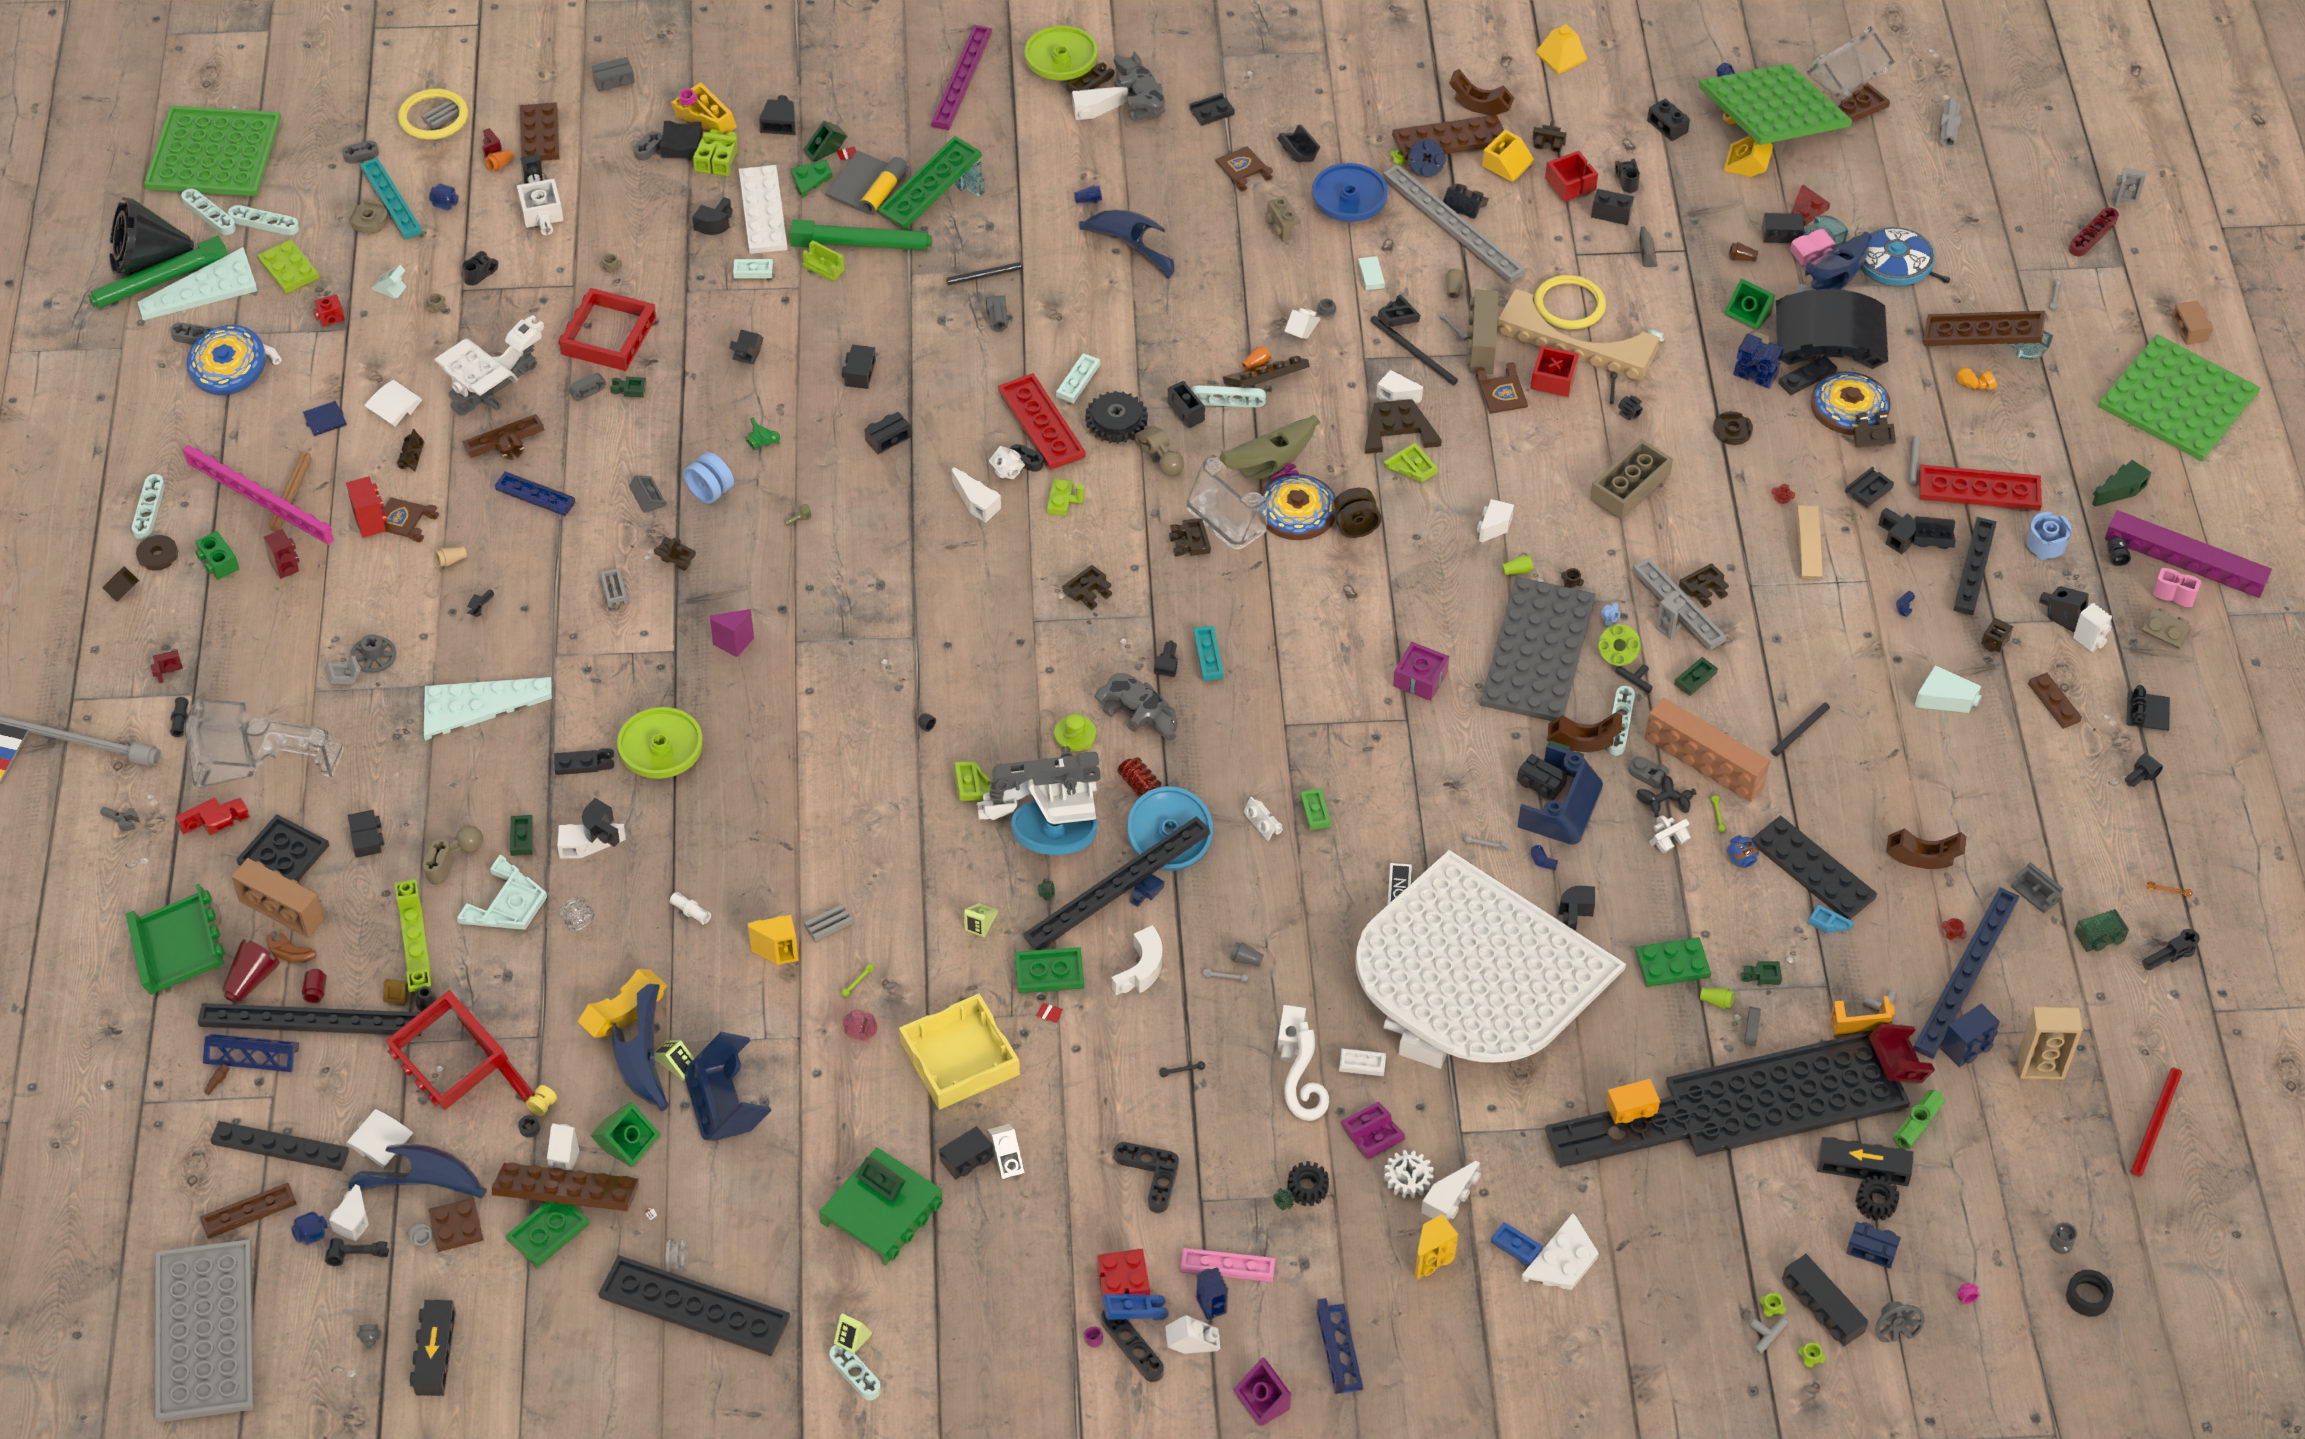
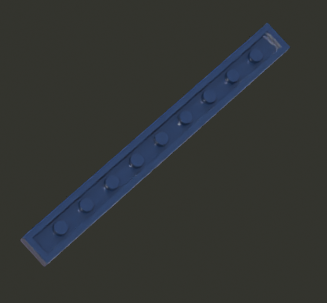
M1999 887L1914 1044V1051L1934 1059L1944 1040L1948 1025L1954 1022L2019 900V895Z

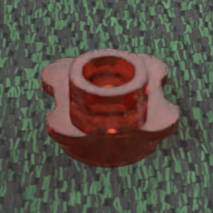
M1788 484L1772 488L1771 493L1775 495L1774 498L1778 503L1786 504L1790 499L1795 498V493L1790 490Z
M1951 918L1942 923L1947 939L1953 940L1957 937H1966L1967 932L1964 930V923L1960 919Z

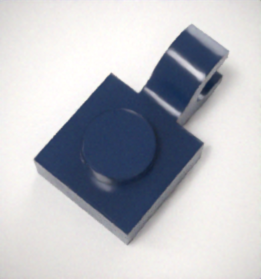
M1151 874L1134 886V891L1131 894L1133 899L1130 903L1138 907L1146 897L1152 900L1164 888L1165 881Z

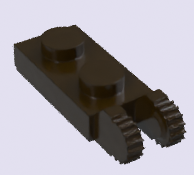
M1100 63L1086 74L1067 83L1066 90L1070 93L1072 91L1092 90L1113 78L1115 72L1112 68L1106 70L1107 65Z

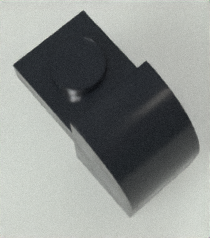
M723 197L715 209L701 205L692 216L694 230L707 235H717L725 232L729 228V218L733 213L731 199Z
M740 329L737 342L731 341L729 349L734 351L732 359L753 364L760 353L764 337L760 334Z
M1885 508L1881 512L1878 523L1879 526L1889 531L1885 545L1903 554L1912 544L1916 523L1908 513L1902 518L1897 513Z
M594 798L582 813V823L586 838L593 843L598 837L602 843H608L613 847L620 842L618 829L610 825L614 821L612 807Z
M1574 886L1562 894L1558 914L1563 915V924H1567L1568 927L1576 931L1578 916L1593 917L1595 886Z

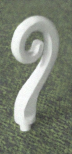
M1308 1022L1299 1023L1300 1032L1296 1033L1298 1055L1286 1078L1284 1095L1288 1108L1296 1117L1306 1121H1313L1320 1118L1327 1111L1329 1095L1324 1086L1311 1082L1301 1088L1300 1098L1305 1102L1309 1099V1094L1315 1092L1319 1095L1318 1105L1312 1109H1306L1298 1102L1296 1094L1297 1083L1311 1061L1315 1050L1314 1030H1309Z

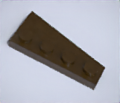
M1292 356L1286 361H1277L1270 365L1223 376V381L1227 385L1246 388L1310 367L1309 360L1300 358V356Z

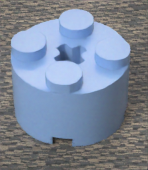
M2053 512L2037 514L2033 518L2027 534L2026 543L2028 548L2040 560L2061 556L2065 553L2071 535V524L2064 516H2055Z

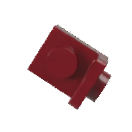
M490 128L483 130L484 146H482L484 158L488 157V154L502 151L501 142Z
M178 650L153 656L154 664L151 665L153 677H158L159 683H164L163 673L183 669Z

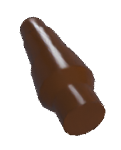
M222 1064L219 1069L215 1070L204 1090L205 1094L209 1095L226 1078V1074L230 1070L227 1065Z

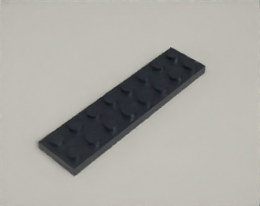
M620 1255L617 1256L598 1293L600 1299L768 1356H772L790 1319L789 1312Z

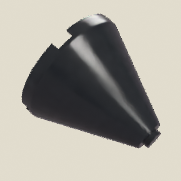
M123 197L122 200H125V202L118 203L110 236V243L113 244V254H109L110 266L114 274L124 275L193 250L194 242L190 236L136 200Z

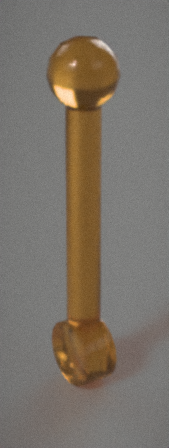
M2152 881L2147 882V889L2149 890L2159 889L2184 894L2186 897H2191L2193 894L2191 889L2182 890L2156 885Z

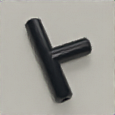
M1643 664L1634 674L1622 666L1616 668L1615 672L1647 693L1652 691L1653 686L1641 679L1649 671L1647 665Z

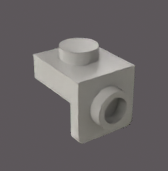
M350 656L347 664L327 663L325 671L330 684L354 685L357 676L360 675L361 667L357 663L356 657Z

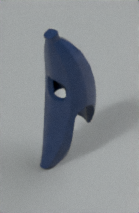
M1115 209L1102 211L1089 217L1086 221L1079 222L1080 230L1122 239L1128 246L1152 261L1167 278L1175 272L1174 260L1143 244V234L1147 229L1154 228L1165 232L1162 226L1149 217L1133 211Z
M1863 232L1862 235L1848 240L1831 252L1807 264L1805 276H1812L1811 287L1816 290L1830 288L1842 290L1858 273L1867 257L1869 241L1872 239L1871 234Z
M647 984L637 993L638 1035L632 1041L626 1042L622 1029L618 1028L615 1022L612 1031V1043L617 1067L626 1085L635 1095L649 1104L658 1106L660 1111H665L669 1104L655 1067L654 1018L660 985Z
M405 1143L388 1145L385 1151L406 1156L411 1163L410 1173L361 1171L355 1174L348 1184L349 1191L352 1190L355 1184L360 1186L361 1191L384 1186L431 1184L476 1196L480 1199L487 1192L486 1188L481 1187L477 1177L470 1168L453 1154L436 1147Z

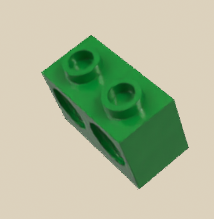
M218 531L195 541L197 546L195 553L198 559L205 562L206 570L209 574L213 573L217 580L239 570L235 554Z

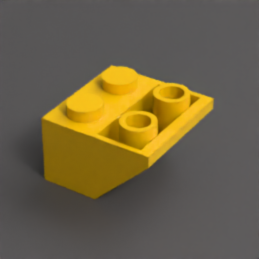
M1504 130L1484 149L1482 166L1514 182L1534 162V158L1519 136Z
M791 915L777 916L771 919L747 923L751 952L776 965L799 961Z
M1443 1214L1423 1224L1416 1260V1279L1431 1275L1436 1268L1441 1265L1450 1264L1455 1258L1458 1233Z

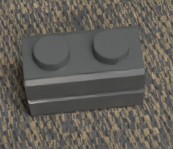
M628 57L592 65L593 78L599 92L627 86L635 82L633 69Z

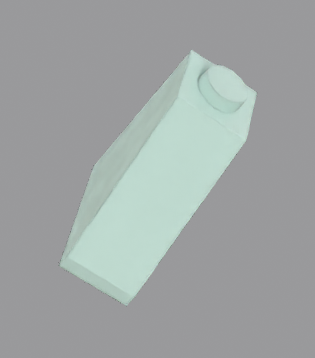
M1935 665L1918 692L1915 707L1969 713L1972 707H1977L1982 696L1979 695L1981 686Z

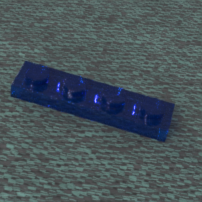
M506 471L495 484V489L499 492L566 516L576 503L575 497Z

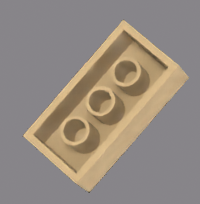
M2069 1006L2033 1007L2017 1054L2020 1079L2065 1080L2083 1031L2079 1008H2071Z

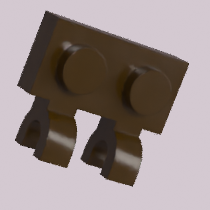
M1887 410L1875 413L1878 425L1873 426L1868 425L1867 412L1855 415L1857 425L1859 426L1853 428L1855 448L1896 443L1894 423L1888 424Z
M1202 518L1182 520V525H1170L1171 533H1169L1170 541L1175 543L1176 548H1173L1175 557L1182 556L1187 551L1190 552L1191 556L1210 554L1211 546ZM1182 536H1185V538H1186V540H1179V539H1181Z
M1712 563L1679 580V586L1691 598L1697 595L1700 603L1705 608L1712 603L1709 598L1712 597L1713 593L1708 590L1709 588L1714 587L1715 593L1720 599L1728 596L1725 589L1729 585L1724 581V574Z
M1090 565L1062 586L1063 592L1076 602L1082 599L1090 610L1097 607V603L1094 601L1097 595L1091 592L1095 588L1098 589L1105 599L1112 595V592L1108 590L1111 587V583L1106 581V574L1093 565Z

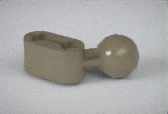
M1150 426L1135 434V441L1141 450L1151 454L1158 453L1160 456L1159 466L1165 475L1175 476L1183 470V457L1178 452L1169 450L1167 446L1170 445V440L1163 429Z
M468 825L462 827L457 832L456 839L451 842L445 839H437L432 842L423 862V869L431 884H440L445 881L454 861V853L460 850L474 852L481 847L483 834L476 826Z

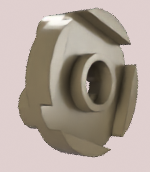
M376 200L363 201L364 204L359 206L358 203L355 204L349 211L352 229L373 234L380 232L381 228L388 221V214L384 205Z

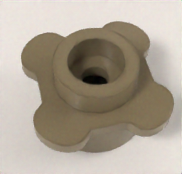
M610 253L603 256L599 266L612 273L617 267L622 266V261L618 260L615 254Z
M437 293L431 294L426 299V303H428L427 310L429 312L445 310V297Z

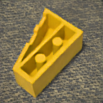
M701 82L691 88L697 95V101L693 105H682L679 101L680 96L671 102L676 117L689 123L701 122L702 129L704 130L716 129L720 131L721 135H726L729 131L731 132L737 128L732 112Z

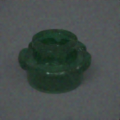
M1044 879L1042 884L1038 885L1039 896L1043 897L1046 901L1048 898H1054L1055 886L1053 881Z
M1278 1189L1277 1193L1273 1196L1275 1204L1281 1210L1291 1209L1294 1201L1293 1194L1289 1190Z

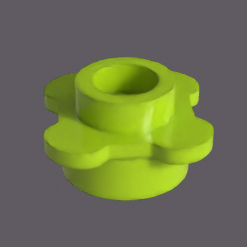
M1399 149L1391 151L1390 155L1393 157V162L1396 165L1403 166L1408 163L1407 160L1403 159Z
M1770 1293L1762 1296L1759 1300L1764 1308L1763 1313L1767 1317H1772L1774 1314L1783 1315L1786 1312V1307L1783 1306V1299L1780 1294Z
M1808 1343L1805 1347L1802 1346L1798 1350V1354L1803 1357L1806 1367H1813L1814 1364L1824 1363L1826 1360V1356L1822 1354L1823 1350L1818 1343Z

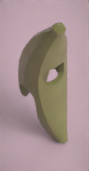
M1315 415L1298 420L1230 450L1221 452L1219 459L1229 469H1240L1249 479H1264L1279 472L1287 463H1291L1298 457L1310 441L1315 427L1320 421Z

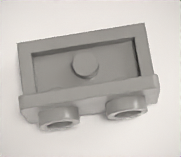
M2123 168L2122 175L2117 176L2116 186L2118 188L2113 190L2112 199L2115 200L2114 207H2119L2120 201L2138 203L2146 178V171Z

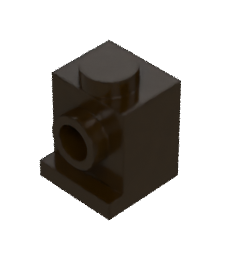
M1994 618L1985 631L1981 644L1990 652L1997 651L2000 653L2005 644L2010 640L2014 626Z

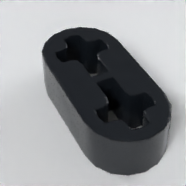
M1020 444L1012 445L1009 448L1020 453V459L1025 464L1023 468L1032 472L1040 471L1043 468V456L1039 452Z

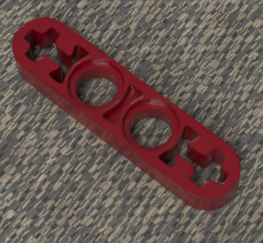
M2110 207L2103 209L2072 239L2069 247L2070 253L2079 257L2085 255L2117 223L2118 211ZM2095 225H2101L2103 229L2096 228ZM2085 235H2090L2093 239H2088Z

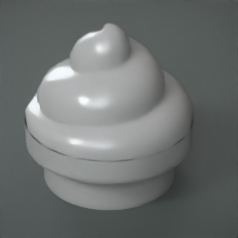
M415 1223L408 1231V1238L415 1245L423 1246L432 1237L431 1228L426 1223Z

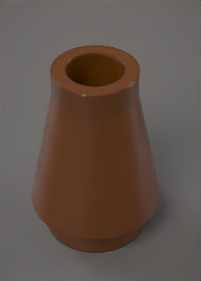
M1740 242L1732 243L1729 257L1733 258V260L1756 262L1758 250H1754Z

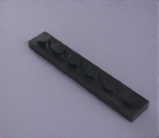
M1980 517L1976 518L1953 611L1974 615L1997 521Z
M218 1121L210 1139L212 1145L339 1171H342L349 1154V1149L345 1146Z

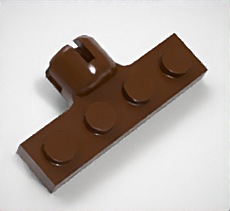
M535 414L462 441L470 458L497 449L504 458L514 460L512 454L519 458L524 451L521 439L544 431V426Z

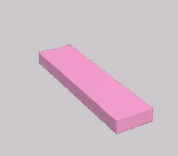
M1183 1248L1180 1272L1273 1282L1275 1258Z

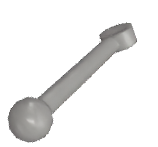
M2059 279L2054 281V295L2049 306L2051 311L2057 310L2056 300L2058 289L2061 285V280Z
M1445 312L1440 313V318L1445 320L1460 334V339L1466 340L1468 338V334L1462 332L1447 317Z
M1470 835L1464 837L1465 843L1473 842L1497 847L1501 851H1507L1508 849L1507 843L1502 842L1498 844L1472 838Z
M1208 968L1203 970L1205 978L1216 976L1239 979L1242 982H1247L1249 979L1247 974L1235 975L1212 972Z

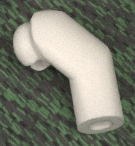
M263 344L266 355L269 356L274 365L281 363L282 359L276 349Z

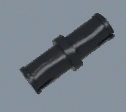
M185 697L175 699L174 711L171 713L172 725L170 729L173 737H182L184 735V726L188 720L187 707L189 704L188 699Z

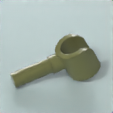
M801 505L799 507L800 513L785 521L786 525L801 518L809 520L811 518L809 505Z

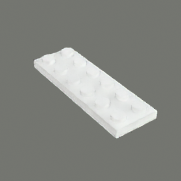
M776 165L740 168L739 175L749 253L788 250Z

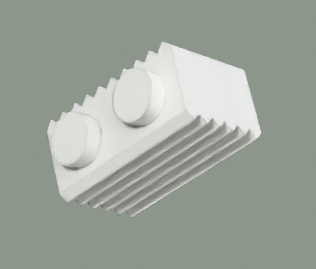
M2092 603L2080 613L2073 636L2075 640L2091 652L2097 648L2101 649L2106 644L2107 638L2105 637L2112 628L2110 625L2112 616L2105 613L2095 603Z

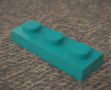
M1214 626L1193 628L1203 681L1224 679Z

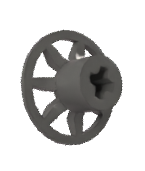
M374 634L363 637L351 650V656H355L356 650L362 653L356 657L357 662L367 659L366 666H360L361 671L372 673L385 670L396 658L394 644L390 640ZM389 645L392 653L386 652L384 649ZM381 656L385 658L391 657V659L384 665ZM375 660L380 666L378 668H370Z
M1898 1301L1890 1302L1882 1308V1316L1876 1323L1875 1333L1882 1342H1891L1883 1337L1888 1335L1891 1330L1892 1342L1898 1339L1899 1331L1901 1330L1908 1336V1339L1913 1338L1923 1328L1925 1322L1924 1314L1916 1306L1903 1305ZM1916 1313L1920 1316V1320L1911 1318H1913ZM1882 1323L1886 1324V1327L1880 1331ZM1908 1325L1918 1326L1912 1333L1907 1328Z

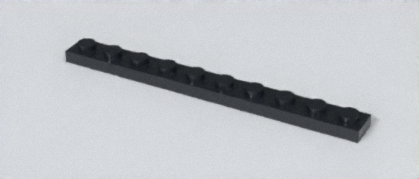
M1197 816L1023 933L1024 939L1034 950L1043 949L1211 834L1210 829Z
M202 1003L198 1025L199 1027L393 1035L421 1012Z

